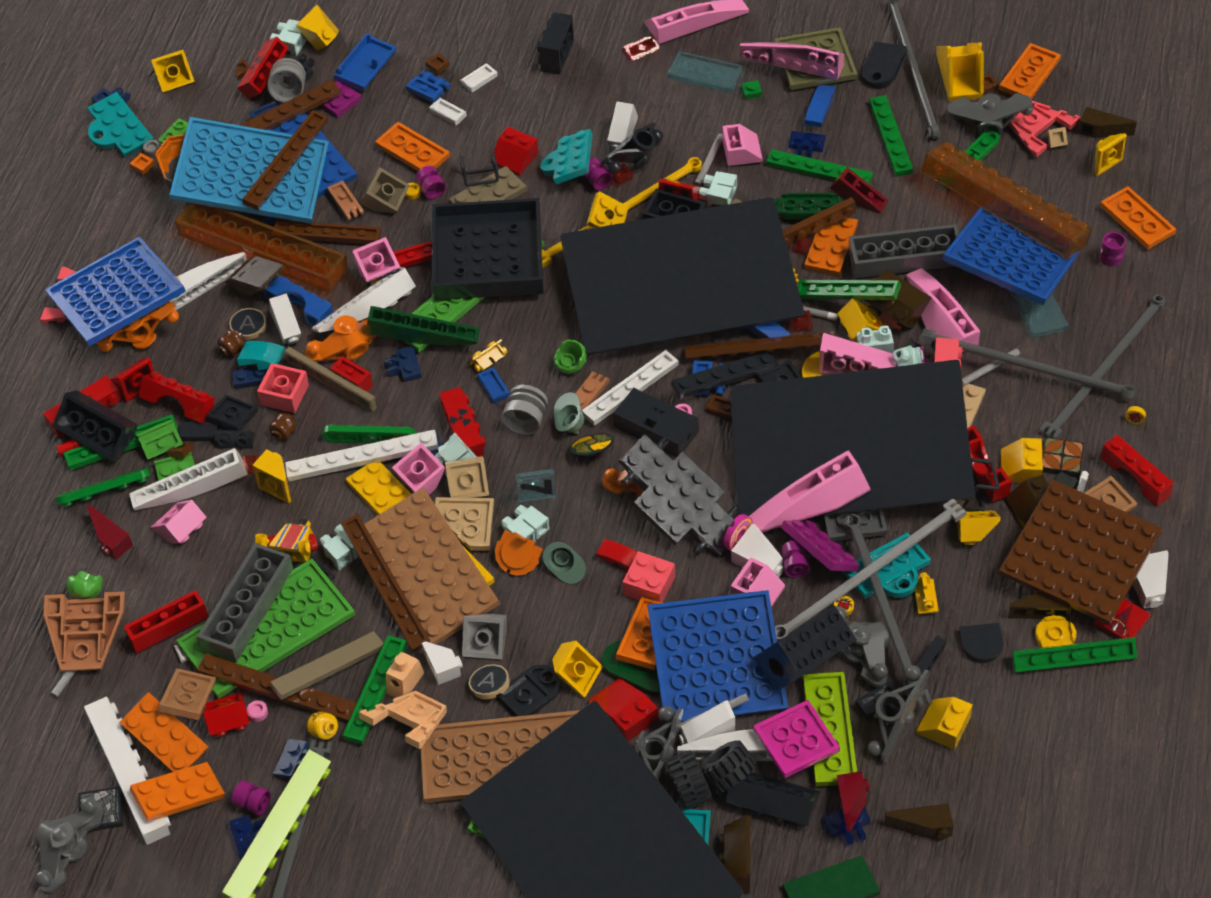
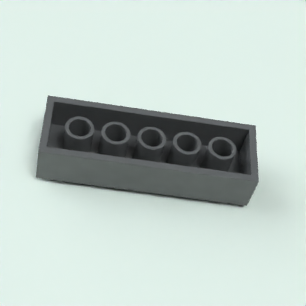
M957 224L850 236L848 253L854 278L878 276L886 270L895 274L913 272L921 268L923 270L956 267L943 261L942 258L959 235Z
M254 543L197 636L201 650L234 662L238 661L293 570L290 555Z

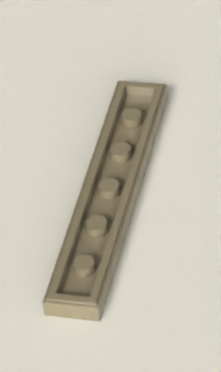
M291 347L285 350L287 363L299 370L306 371L307 375L370 412H374L377 408L375 396Z
M373 631L271 681L270 687L282 700L381 651L384 643Z

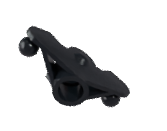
M654 122L635 130L632 135L625 138L601 162V166L608 165V171L611 174H618L621 171L620 162L634 163L636 170L641 166H645L652 156L650 151L656 143L663 139V133L658 129H654L656 125Z

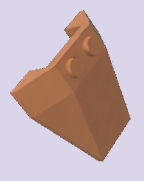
M104 592V598L68 600L65 594L44 595L43 614L61 672L102 670L124 614L125 592Z

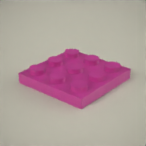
M809 700L753 726L754 732L784 778L840 752L839 745Z

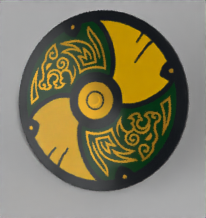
M607 433L590 434L574 441L570 445L569 450L573 455L587 456L589 459L602 454V451L611 447L614 443V437Z

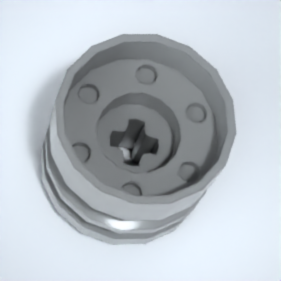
M283 58L275 62L270 70L268 90L271 96L285 103L301 95L306 79V72L303 66L291 58Z
M517 385L513 387L501 416L502 423L509 430L518 434L530 435L536 433L540 428L548 404L546 395L538 388L530 385Z

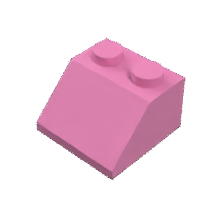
M386 237L352 251L357 268L366 282L401 269Z
M422 443L417 445L392 467L397 476L413 493L424 487L428 495L437 488L446 469Z
M193 500L177 502L150 528L171 544H182L189 539V534L193 530L196 531L203 525L202 521L207 517Z

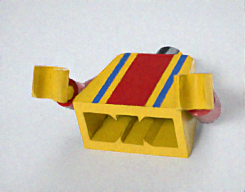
M301 519L298 525L285 524L273 536H267L266 534L255 535V543L290 555L291 561L307 562L311 552L318 549L317 538L310 528L311 523L306 519Z

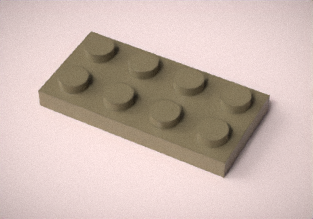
M505 166L498 170V182L470 186L449 198V203L512 200L526 192L527 186ZM495 173L489 175L481 181L496 179Z

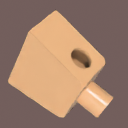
M403 652L395 657V661L386 672L387 695L397 698L411 693L424 674L418 659Z

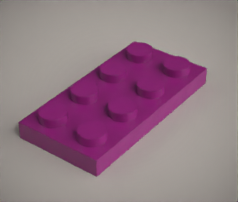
M798 520L783 521L781 528L829 570L857 572L860 564L854 560V556L843 551L841 545L830 540L829 535L816 528L817 525L808 520L806 522Z

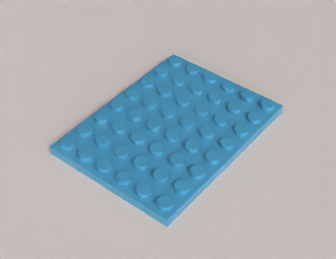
M190 117L169 199L311 224L329 141L314 139L261 208L256 210L243 204V197L293 135Z

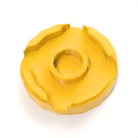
M1052 615L1043 618L1036 626L1035 638L1041 648L1074 644L1076 629L1071 622L1066 621V618Z

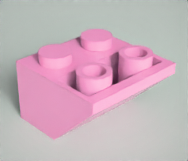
M741 124L723 126V145L728 166L763 162L756 133Z
M750 557L732 583L731 595L769 590L772 607L784 590L785 584L768 565Z

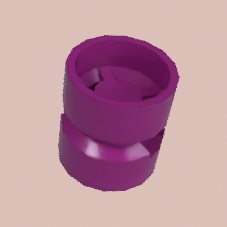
M596 157L590 158L589 171L587 174L582 175L595 190L605 189L613 179V175L606 167L601 166L600 160Z
M425 166L416 173V181L427 198L435 199L443 195L446 190V184L434 166Z
M1109 232L1104 235L1100 250V260L1105 265L1117 266L1122 263L1127 242L1123 234Z
M796 540L785 543L782 546L785 574L793 578L807 575L810 572L808 550Z
M241 780L234 789L231 803L241 809L247 808V811L260 816L269 805L271 792L260 786L256 788L255 784Z

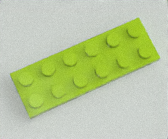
M844 672L803 675L805 700H809L840 747V752L813 764L816 787L838 785L837 775L857 772Z

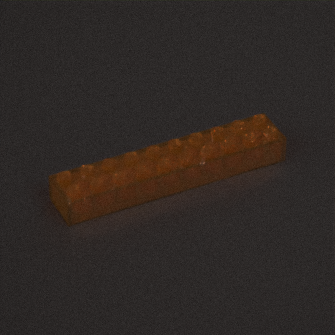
M944 142L926 153L921 172L1066 259H1069L1087 246L1093 228L1085 222L1074 218L1070 213L1059 209L1056 205L1042 199L1041 196L1030 192L1024 186L1015 183L1012 179L998 173L997 170L986 166L982 161L976 160L968 155V153L959 150L953 144Z
M189 203L175 220L179 236L228 255L244 252L247 259L258 256L284 264L285 267L281 270V275L327 293L332 292L349 269L346 254L227 209Z

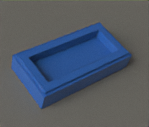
M494 367L477 374L479 382L493 404L509 397L510 392Z

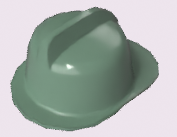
M565 393L556 401L554 418L555 427L558 431L577 435L579 429L584 424L585 419L581 411L580 400L575 393Z
M554 542L545 548L543 552L544 564L560 580L568 584H574L583 579L586 572L585 562L569 545L563 542Z

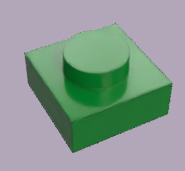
M758 80L741 83L745 100L762 97V90Z

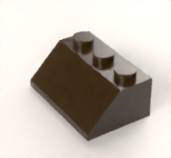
M886 270L875 280H899L901 287L897 299L864 301L904 326L913 329L932 297L889 270Z
M1043 474L1023 481L1005 497V501L1022 530L1049 486Z
M746 815L724 825V834H720V847H724V853H720V861L742 888L743 894H750V815Z

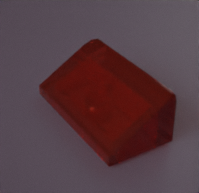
M653 34L622 48L623 54L630 62L660 50Z

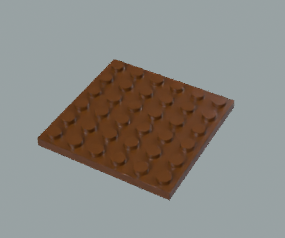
M1052 479L999 569V574L1110 625L1162 533V528Z

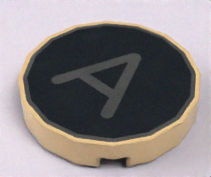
M254 308L239 310L231 317L229 323L231 330H237L238 333L240 332L243 335V340L259 337V334L261 332L263 334L267 326L265 315Z
M495 664L477 669L469 679L471 692L480 699H493L500 692L503 694L510 683L507 670Z

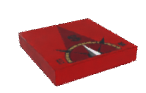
M1124 599L1110 625L1097 619L1094 620V625L1117 639L1135 637L1150 619L1151 614Z

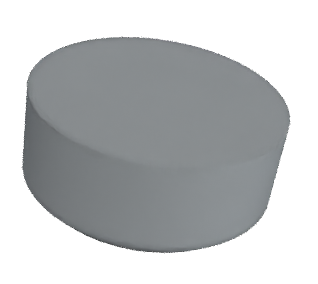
M149 140L143 145L145 155L150 157L156 156L155 153L160 148V143L156 140Z

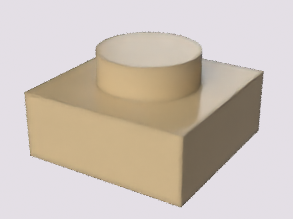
M1065 127L1046 130L1049 148L1068 145Z

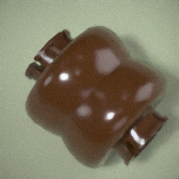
M228 330L217 341L219 352L224 356H235L238 350L244 347L243 335L240 332L238 333L237 330Z
M279 413L269 425L271 436L278 441L289 439L291 433L297 427L294 417L288 413Z

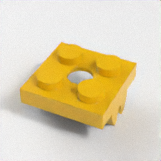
M599 191L595 194L587 225L597 228L624 223L629 207ZM606 210L612 211L613 219L606 218Z

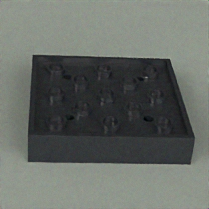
M539 198L432 204V287L434 300L544 294Z

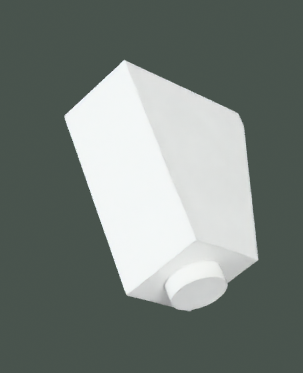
M616 102L607 139L609 146L613 149H616L625 138L633 133L638 120L634 104Z
M287 293L269 299V310L283 344L288 343L291 345L297 343L301 339V331Z
M752 523L731 550V562L743 568L751 557L768 565L780 577L784 569L782 566L783 558L759 528Z
M1167 550L1149 554L1133 583L1143 609L1149 607L1156 608L1163 605L1169 554Z
M728 700L682 725L681 735H679L680 744L684 745L713 735L734 732L735 716Z

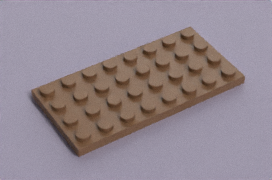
M424 487L364 524L428 635L430 643L437 645L463 629L464 616L486 614L501 605Z
M580 710L438 724L421 748L424 803L464 799Z

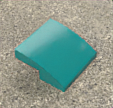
M247 341L237 361L239 366L257 364L258 370L269 369L271 363H279L285 348L270 342Z

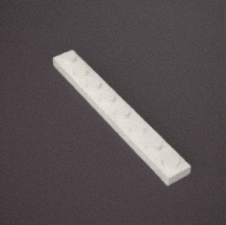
M435 430L285 462L287 478L290 482L359 467L372 462L404 457L420 443L429 451L438 449Z

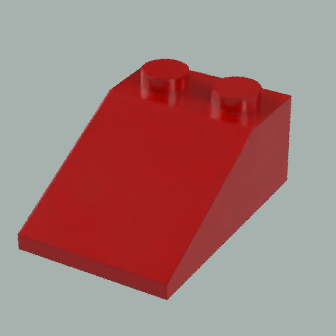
M620 678L587 700L588 703L592 701L599 703L628 742L639 735L641 731L646 730L658 721V707L644 693Z

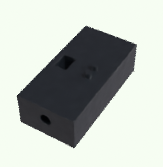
M634 387L613 413L615 428L638 439H641L645 434L655 444H658L664 437L666 440L662 444L667 440L669 444L663 451L675 457H678L685 451L699 432L697 417Z

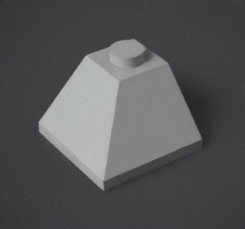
M487 613L464 616L462 657L503 659L507 633V615Z

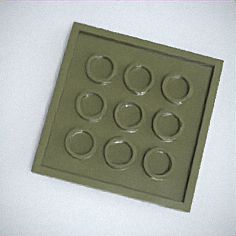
M840 27L775 38V43L807 45L844 54V67L838 80L783 68L790 90L857 79L858 74Z

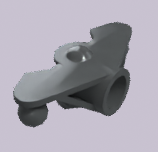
M1019 93L1014 94L1008 100H1001L996 94L984 95L978 102H971L966 97H963L948 105V112L954 120H965L978 128V132L981 135L989 130L995 131L1000 135L1002 129L1020 112L1028 116L1034 110L1032 99Z
M836 606L857 641L842 650L844 657L851 662L862 665L863 670L860 677L872 686L880 687L886 684L888 669L885 666V649L889 646V636L885 626L881 622L848 621L845 618L846 610L841 606Z
M915 665L907 667L905 677L914 683L892 692L887 691L878 698L875 704L876 711L874 717L879 718L885 748L882 742L878 740L871 741L867 747L871 756L877 757L881 755V762L883 763L888 760L901 732L913 719L915 704L924 690L930 671L925 670L921 673L920 668ZM910 693L906 701L901 697ZM893 702L899 703L901 706L899 713L894 717H888L886 715L887 706ZM887 724L894 726L890 736L888 733Z
M670 706L662 707L659 711V717L662 721L669 723L648 735L646 731H641L634 744L636 753L659 782L667 769L666 760L671 759L674 753L673 747L683 716L682 708H678L677 712H675Z
M92 797L84 798L81 801V812L56 820H45L39 826L35 840L37 846L40 847L42 870L36 874L35 879L43 892L52 893L67 880L65 872L67 864L80 859L87 849V842L84 838L86 833L101 824L103 807Z

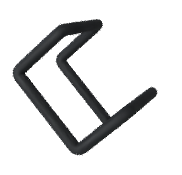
M491 150L492 167L466 171L463 155H459L461 172L466 187L499 181L494 150ZM495 171L496 179L472 183L467 182L466 174Z
M972 458V463L977 462L991 465L995 486L982 485L974 481V485H976L975 494L978 492L981 507L969 506L968 504L971 500H966L963 508L983 511L985 505L981 488L998 490L1000 486L994 462L992 460Z

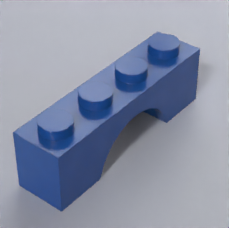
M279 276L275 280L272 279L269 282V287L263 291L264 298L267 301L287 293L290 303L299 304L305 308L304 316L306 323L312 327L333 313V307L328 301L318 298L314 293H309L300 285L290 282L286 277Z

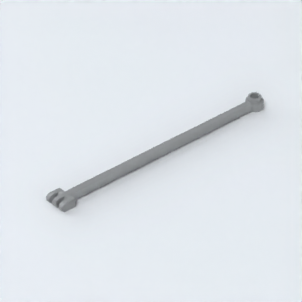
M955 499L948 501L943 505L945 511L791 621L784 625L775 626L777 642L947 521L953 519L957 522L967 512L957 504Z

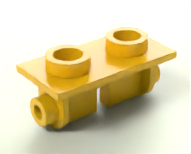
M502 339L498 342L492 341L486 346V350L483 352L477 351L473 354L469 366L475 364L474 369L477 372H482L493 364L489 358L496 363L505 357L507 349L504 346H500Z
M925 572L920 573L915 590L918 614L939 612L934 579H930V576Z

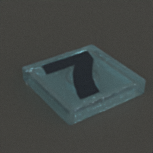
M554 469L515 474L518 503L557 497Z

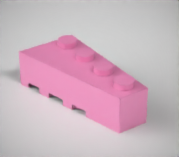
M823 333L820 348L819 374L829 375L897 366V360L894 359V354Z

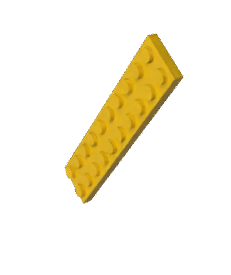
M381 462L367 464L346 478V483L377 515L412 495ZM466 550L489 586L495 582L494 577Z

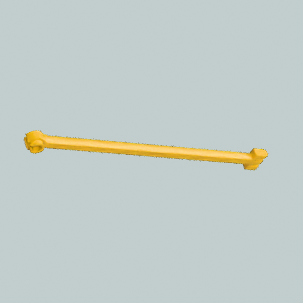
M697 157L690 158L685 166L664 179L677 181L690 172L698 173L702 168V162ZM659 182L623 204L628 206V210L645 201L653 195L656 189H659ZM612 211L605 214L607 219H613ZM587 225L580 230L591 229L593 227ZM561 241L546 251L542 249L543 268L552 263L551 257L563 251Z

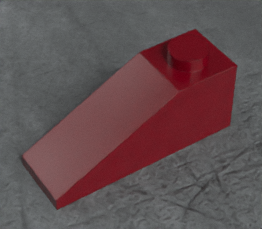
M848 167L837 176L830 187L841 198L847 200L852 197L855 204L880 213L888 202L887 198Z
M88 505L87 509L101 545V552L106 557L110 556L117 560L133 546L130 535L93 506Z
M862 771L837 775L847 831H851L867 802L866 792L870 791L868 779H863Z

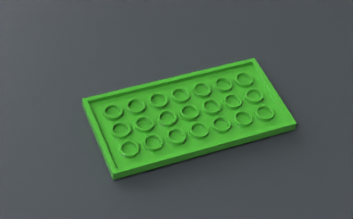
M310 559L292 570L242 655L234 663L264 672L355 616V611L316 562ZM204 624L176 640L196 670L205 653L228 660L201 650L197 636ZM216 680L212 691L220 699L238 687Z

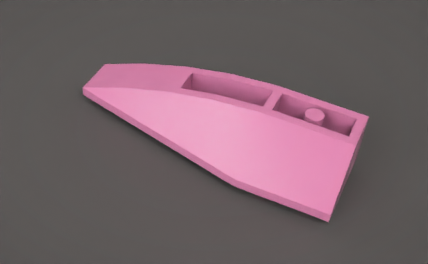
M743 0L711 1L673 10L644 20V23L658 44L749 13V9Z
M770 42L740 44V58L835 80H838L844 67L843 53L812 46Z
M922 268L906 274L905 277L908 283L932 297L921 315L925 328L935 330V333L979 345L980 330L955 298L935 278Z
M848 450L792 483L749 517L761 532L781 527L784 520L801 521L837 510L869 492L871 489L858 463Z

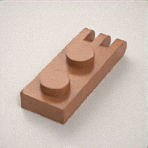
M344 181L327 187L328 193L348 221L351 220L350 214L354 218L358 217L356 211L360 215L364 214L362 207Z
M591 372L575 393L579 397L581 411L599 397L608 385L610 378L605 377L603 379V375L599 374L597 376L596 372Z

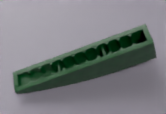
M371 306L365 333L422 344L473 345L478 343L480 328Z

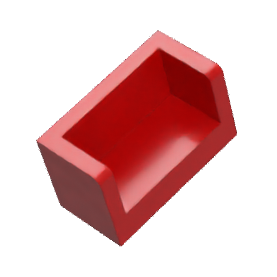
M343 356L330 367V371L366 392L373 387L371 372Z

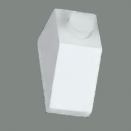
M426 641L422 643L424 655L438 685L461 676L460 668L463 667L459 656L455 657L451 649Z

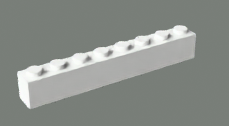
M104 697L84 706L146 844H151L170 835L168 826L171 823L168 816L146 822L129 790L130 785L145 781L148 774L144 765L139 766L138 761H141L137 750H132L130 747L133 745L129 733L125 735L123 732L126 728L119 723L122 718L117 719L116 714L119 712L115 703L110 704L108 698Z

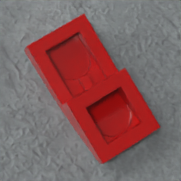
M604 539L595 556L610 565L616 563L629 570L638 552L620 543Z

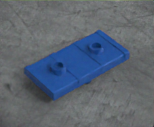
M366 33L336 69L334 79L364 91L397 51V47L371 37V34Z

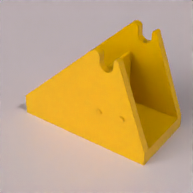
M967 43V46L958 47L937 46L936 56L949 102L966 97L968 100L983 97L984 51H982V43Z

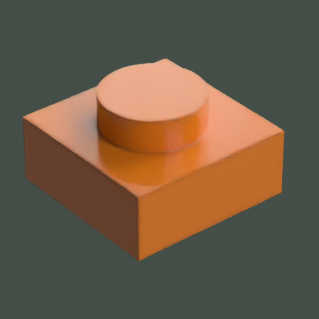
M140 153L129 164L131 169L144 175L155 165L153 159Z

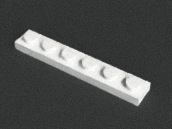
M665 350L582 410L584 417L595 426L618 408L633 387L640 391L645 390L677 367L678 360Z

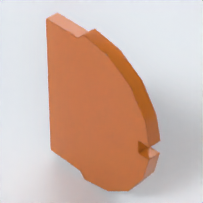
M505 530L500 541H497L495 556L501 569L505 572L509 569L511 570L509 574L519 576L526 575L536 568L544 549L534 545V541L517 532L511 533Z

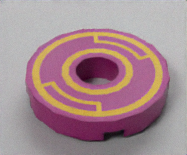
M745 514L737 516L733 520L735 523L733 527L729 526L724 536V546L727 550L731 551L753 523L749 516Z

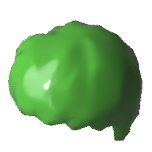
M576 340L563 341L554 355L555 367L561 373L568 375L576 374L587 362L585 347Z
M79 571L76 576L71 575L68 577L67 592L75 599H95L102 590L103 578L100 575L93 576L84 571Z

